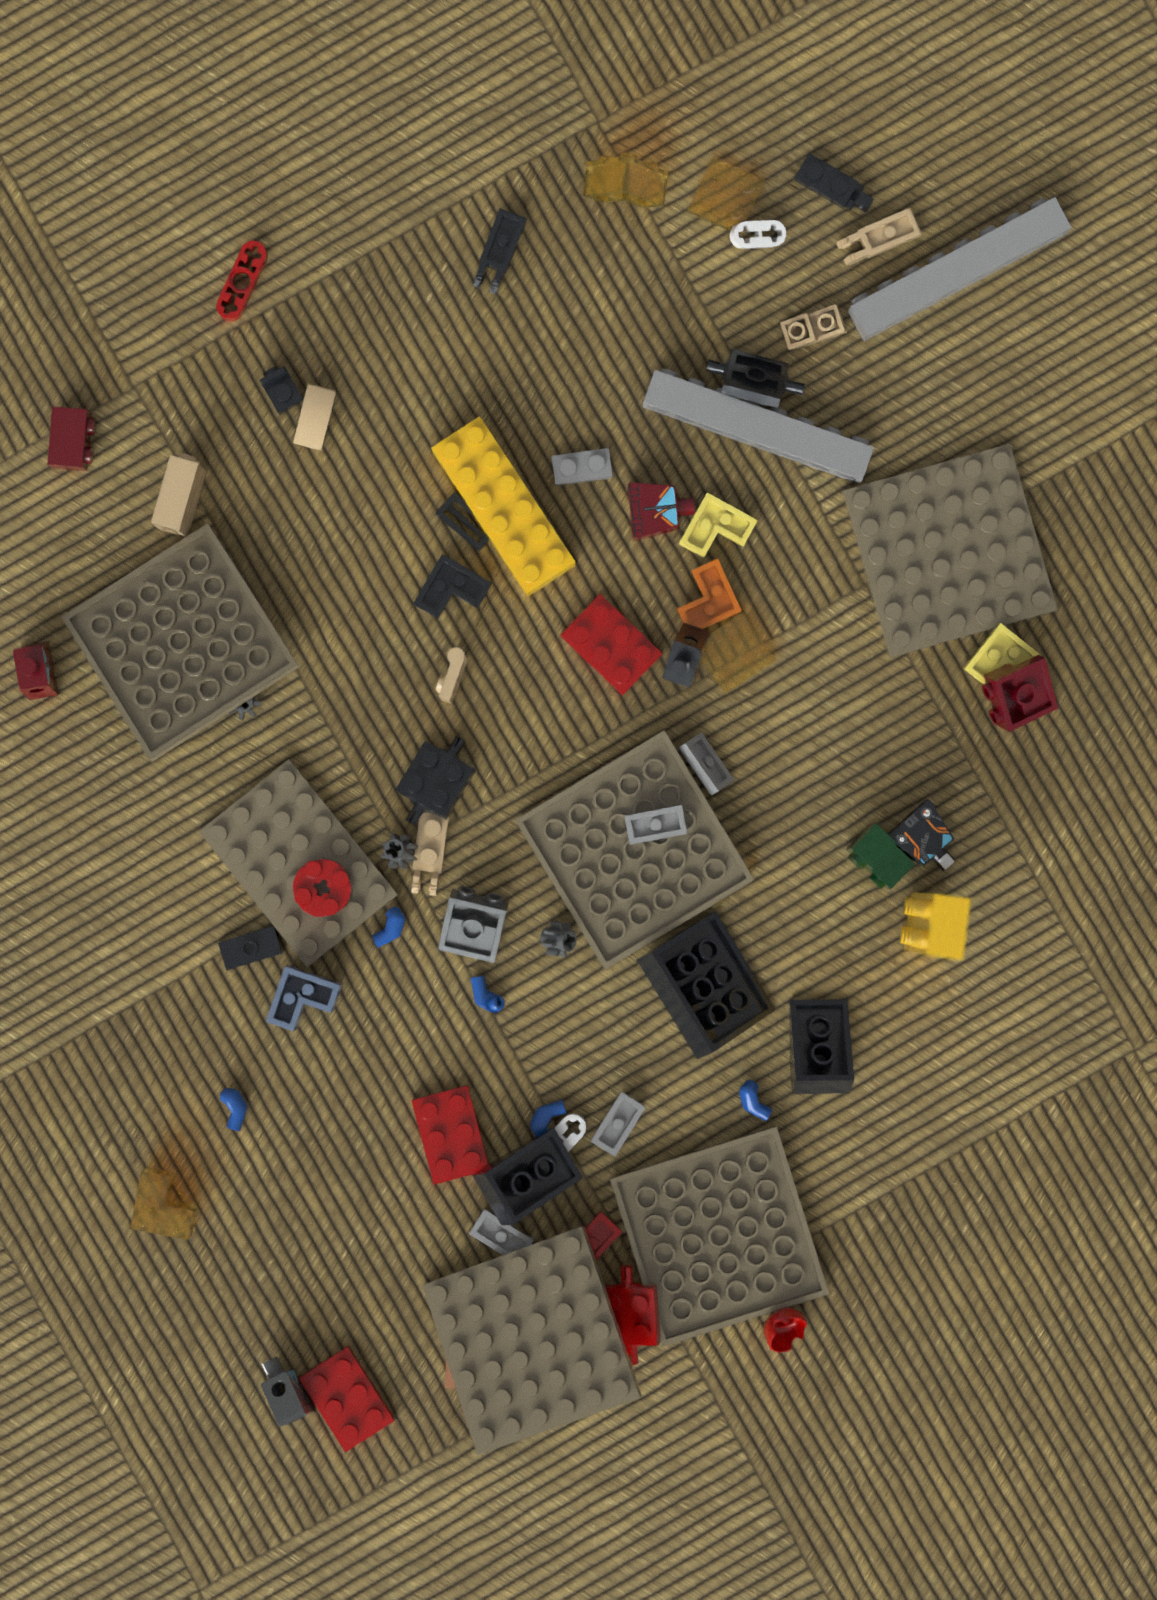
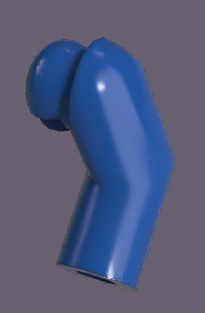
M391 907L386 912L388 918L385 929L371 935L378 948L401 936L405 924V916L400 908Z
M225 1088L220 1093V1100L226 1104L231 1112L226 1127L240 1131L247 1112V1103L238 1090Z
M563 1100L542 1105L536 1109L530 1122V1129L536 1137L548 1130L551 1118L566 1114Z

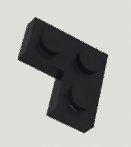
M442 554L413 605L439 619L452 595H455L478 609L491 588L492 582Z

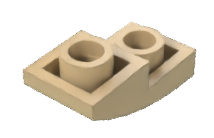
M837 304L780 322L788 350L808 346L847 333Z
M308 383L293 440L294 444L321 451L336 390Z

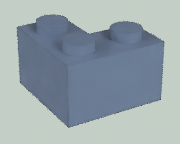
M291 965L285 966L266 1022L295 1031L298 1028L305 1005L332 1013L337 1004L343 983Z

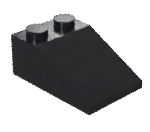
M790 1000L789 1034L792 1094L850 1093L854 1083L848 1000Z
M555 1128L547 1130L508 1152L472 1175L501 1225H514L583 1178Z

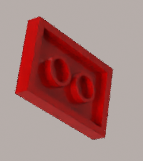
M601 594L560 635L569 646L622 696L663 654Z
M468 1085L411 1100L433 1185L473 1175L489 1164Z
M349 1345L298 1378L344 1452L349 1451L395 1421L393 1414Z

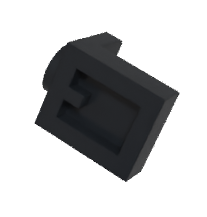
M275 366L264 372V378L259 381L279 415L303 402L304 399L285 366L280 369L278 366Z

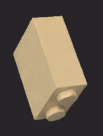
M179 453V457L172 455L169 457L151 523L161 531L183 537L189 535L207 472L200 465L201 462L197 461L194 456Z

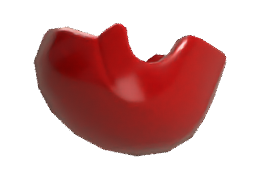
M785 1307L776 1310L768 1316L764 1322L763 1329L770 1350L777 1353L788 1352L792 1350L794 1339L800 1338L803 1340L807 1321L802 1312Z

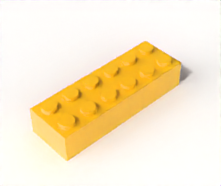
M480 416L431 447L434 456L527 597L576 566L575 560Z
M911 892L910 897H906L904 902V914L908 915L907 926H902L900 933V943H904V949L928 956L963 960L971 899Z

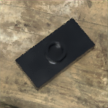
M274 926L218 943L226 971L283 953Z

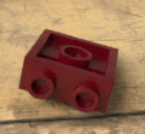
M1037 655L1016 666L1008 663L984 675L986 683L982 685V691L984 696L989 701L991 700L993 709L989 710L990 719L994 725L1008 732L1059 709L1045 657Z

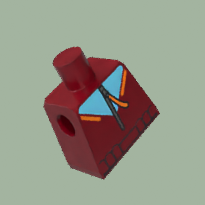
M628 483L633 541L678 530V516L695 515L693 497L676 499V489L673 485Z
M45 641L23 645L13 649L20 691L29 700L59 695L50 642Z

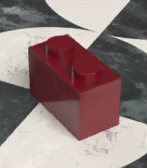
M52 407L47 465L51 468L87 471L88 464H92L93 447H90V435L95 434L96 419L92 418V414L87 409Z

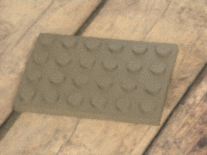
M290 759L198 831L306 967L313 964L399 895ZM318 859L333 860L343 866L349 875L352 885V893L347 905L336 914L326 917H315L304 912L294 900L293 881L299 869L309 861ZM322 880L321 883H315L314 888L318 890L317 895L322 897L323 893L330 892L326 880Z

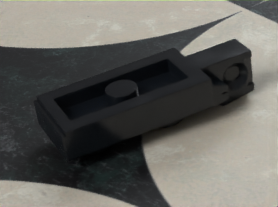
M810 153L794 178L797 183L842 209L845 207L851 210L855 206L866 213L874 200L862 192L864 186L857 180Z

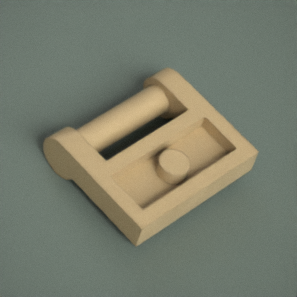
M457 647L449 650L447 658L450 665L447 674L440 675L436 686V691L440 693L439 698L450 704H453L467 664V658L463 650Z

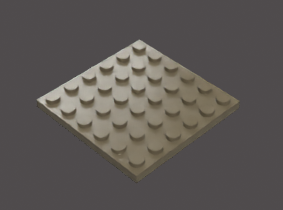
M1010 444L842 491L889 658L991 630L998 623L1005 626L1058 610Z
M208 523L62 616L66 626L151 762L299 668L298 663Z
M665 730L515 820L604 970L754 881L753 876ZM682 805L687 834L629 844L624 816Z
M777 1126L610 1178L643 1285H657L660 1341L662 1347L829 1294Z
M585 1226L422 1285L477 1455L642 1397Z

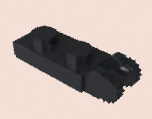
M501 208L499 209L480 257V266L473 286L480 288L484 282L487 267L497 271L490 285V292L497 294L503 276L507 274L527 218Z

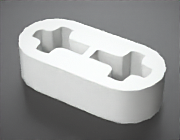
M776 220L745 221L737 223L730 231L731 242L734 246L741 249L775 247L782 244L786 238L784 225ZM771 226L773 231H777V237H774L773 240L769 236L762 237V232L771 230ZM743 229H745V232H754V237L747 238L745 243L744 238H739V232H742Z
M575 1113L565 1116L555 1127L568 1152L586 1132L584 1118ZM568 1120L571 1122L578 1120L580 1122L578 1127L580 1133L572 1132L566 1138L563 1135L568 1129L566 1122Z

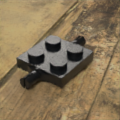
M735 349L732 350L731 358L726 364L709 359L706 370L707 372L723 375L724 385L721 394L778 408L780 398L785 391L802 395L805 383L788 380L787 369L789 363Z
M455 736L448 750L437 748L424 741L395 789L397 793L408 798L414 805L405 819L407 822L416 826L424 811L434 813L447 820L476 771L475 768L462 762L458 757L459 752L466 743L465 740Z

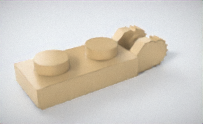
M908 208L858 229L855 234L839 240L837 245L839 249H845L858 241L862 244L863 250L852 253L844 258L847 266L859 262L866 257L869 259L921 237L922 233L911 208Z
M423 812L419 819L416 839L418 848L415 849L414 853L417 861H413L412 868L414 870L412 893L418 894L421 887V871L432 872L431 882L429 883V895L436 896L439 873H442L449 816L445 820L436 814Z

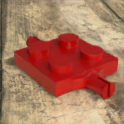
M621 1265V1282L615 1285H605L630 1362L632 1365H636L639 1363L637 1347L658 1346L660 1344L657 1285H641L633 1282L632 1265Z

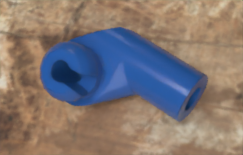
M485 975L470 978L474 1000L478 1006L491 1013H497L504 1008L505 1001L503 997L487 990Z
M747 1080L740 1087L739 1091L742 1107L747 1112L766 1122L772 1109L759 1102L757 1094L758 1084L753 1080Z

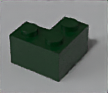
M876 823L869 824L846 848L850 853L847 858L857 868H866L871 873L868 878L880 889L884 886L887 889H892L915 865L896 846L897 843Z

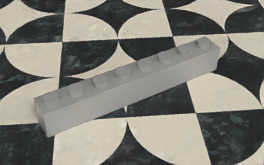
M1054 197L1046 201L1045 198H1042L1029 206L1030 211L1022 215L1018 211L1005 218V224L995 228L994 225H991L979 232V238L971 242L967 238L953 246L954 251L945 255L943 252H940L928 260V265L920 269L916 265L902 274L904 278L896 282L892 279L880 284L877 287L878 291L868 296L866 292L852 300L853 305L850 306L848 313L863 341H867L1066 235L1072 227L1057 199Z
M662 368L661 372L654 371L643 402V408L858 484L862 482L874 447L868 445V440L858 436H853L850 439L841 436L842 432L836 428L826 426L825 429L814 426L815 422L810 419L798 417L796 420L787 417V412L782 409L771 407L768 410L759 407L760 403L745 399L742 401L732 396L721 394L722 388H716L715 391L705 388L704 382L689 378L688 381L677 378L678 374L668 369Z

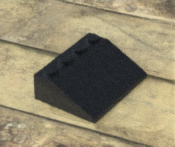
M716 911L637 959L697 1059L715 1052L776 1010Z

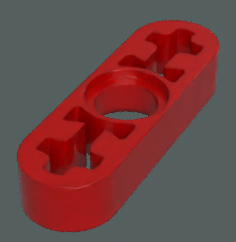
M248 241L242 246L217 300V312L225 321L234 322L241 318L265 267L268 254L265 247L258 241ZM257 248L261 258L253 260L251 268L255 272L252 273L248 268L240 266L242 263L248 266L250 257L247 255V252H253ZM239 274H246L250 277V284L244 289H239L234 285L235 277ZM231 289L237 295L244 297L240 299L237 296L234 301V305L237 308L236 312L230 311L229 314H226V309L223 305L231 303L234 297L232 293H228Z

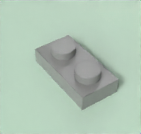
M609 448L551 456L556 486L613 478Z
M702 732L679 747L686 761L690 764L711 796L734 780Z
M682 805L624 816L630 845L687 834Z
M621 1091L590 1142L615 1157L646 1106Z
M484 1208L469 1232L470 1235L502 1255L530 1246L534 1241V1238L513 1225H501L496 1215Z

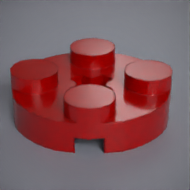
M318 859L309 861L299 869L294 878V900L309 915L315 917L334 915L342 910L350 900L352 885L349 875L343 866L333 860ZM322 880H326L330 892L323 893L321 897L317 895L318 890L314 886L315 883H321Z

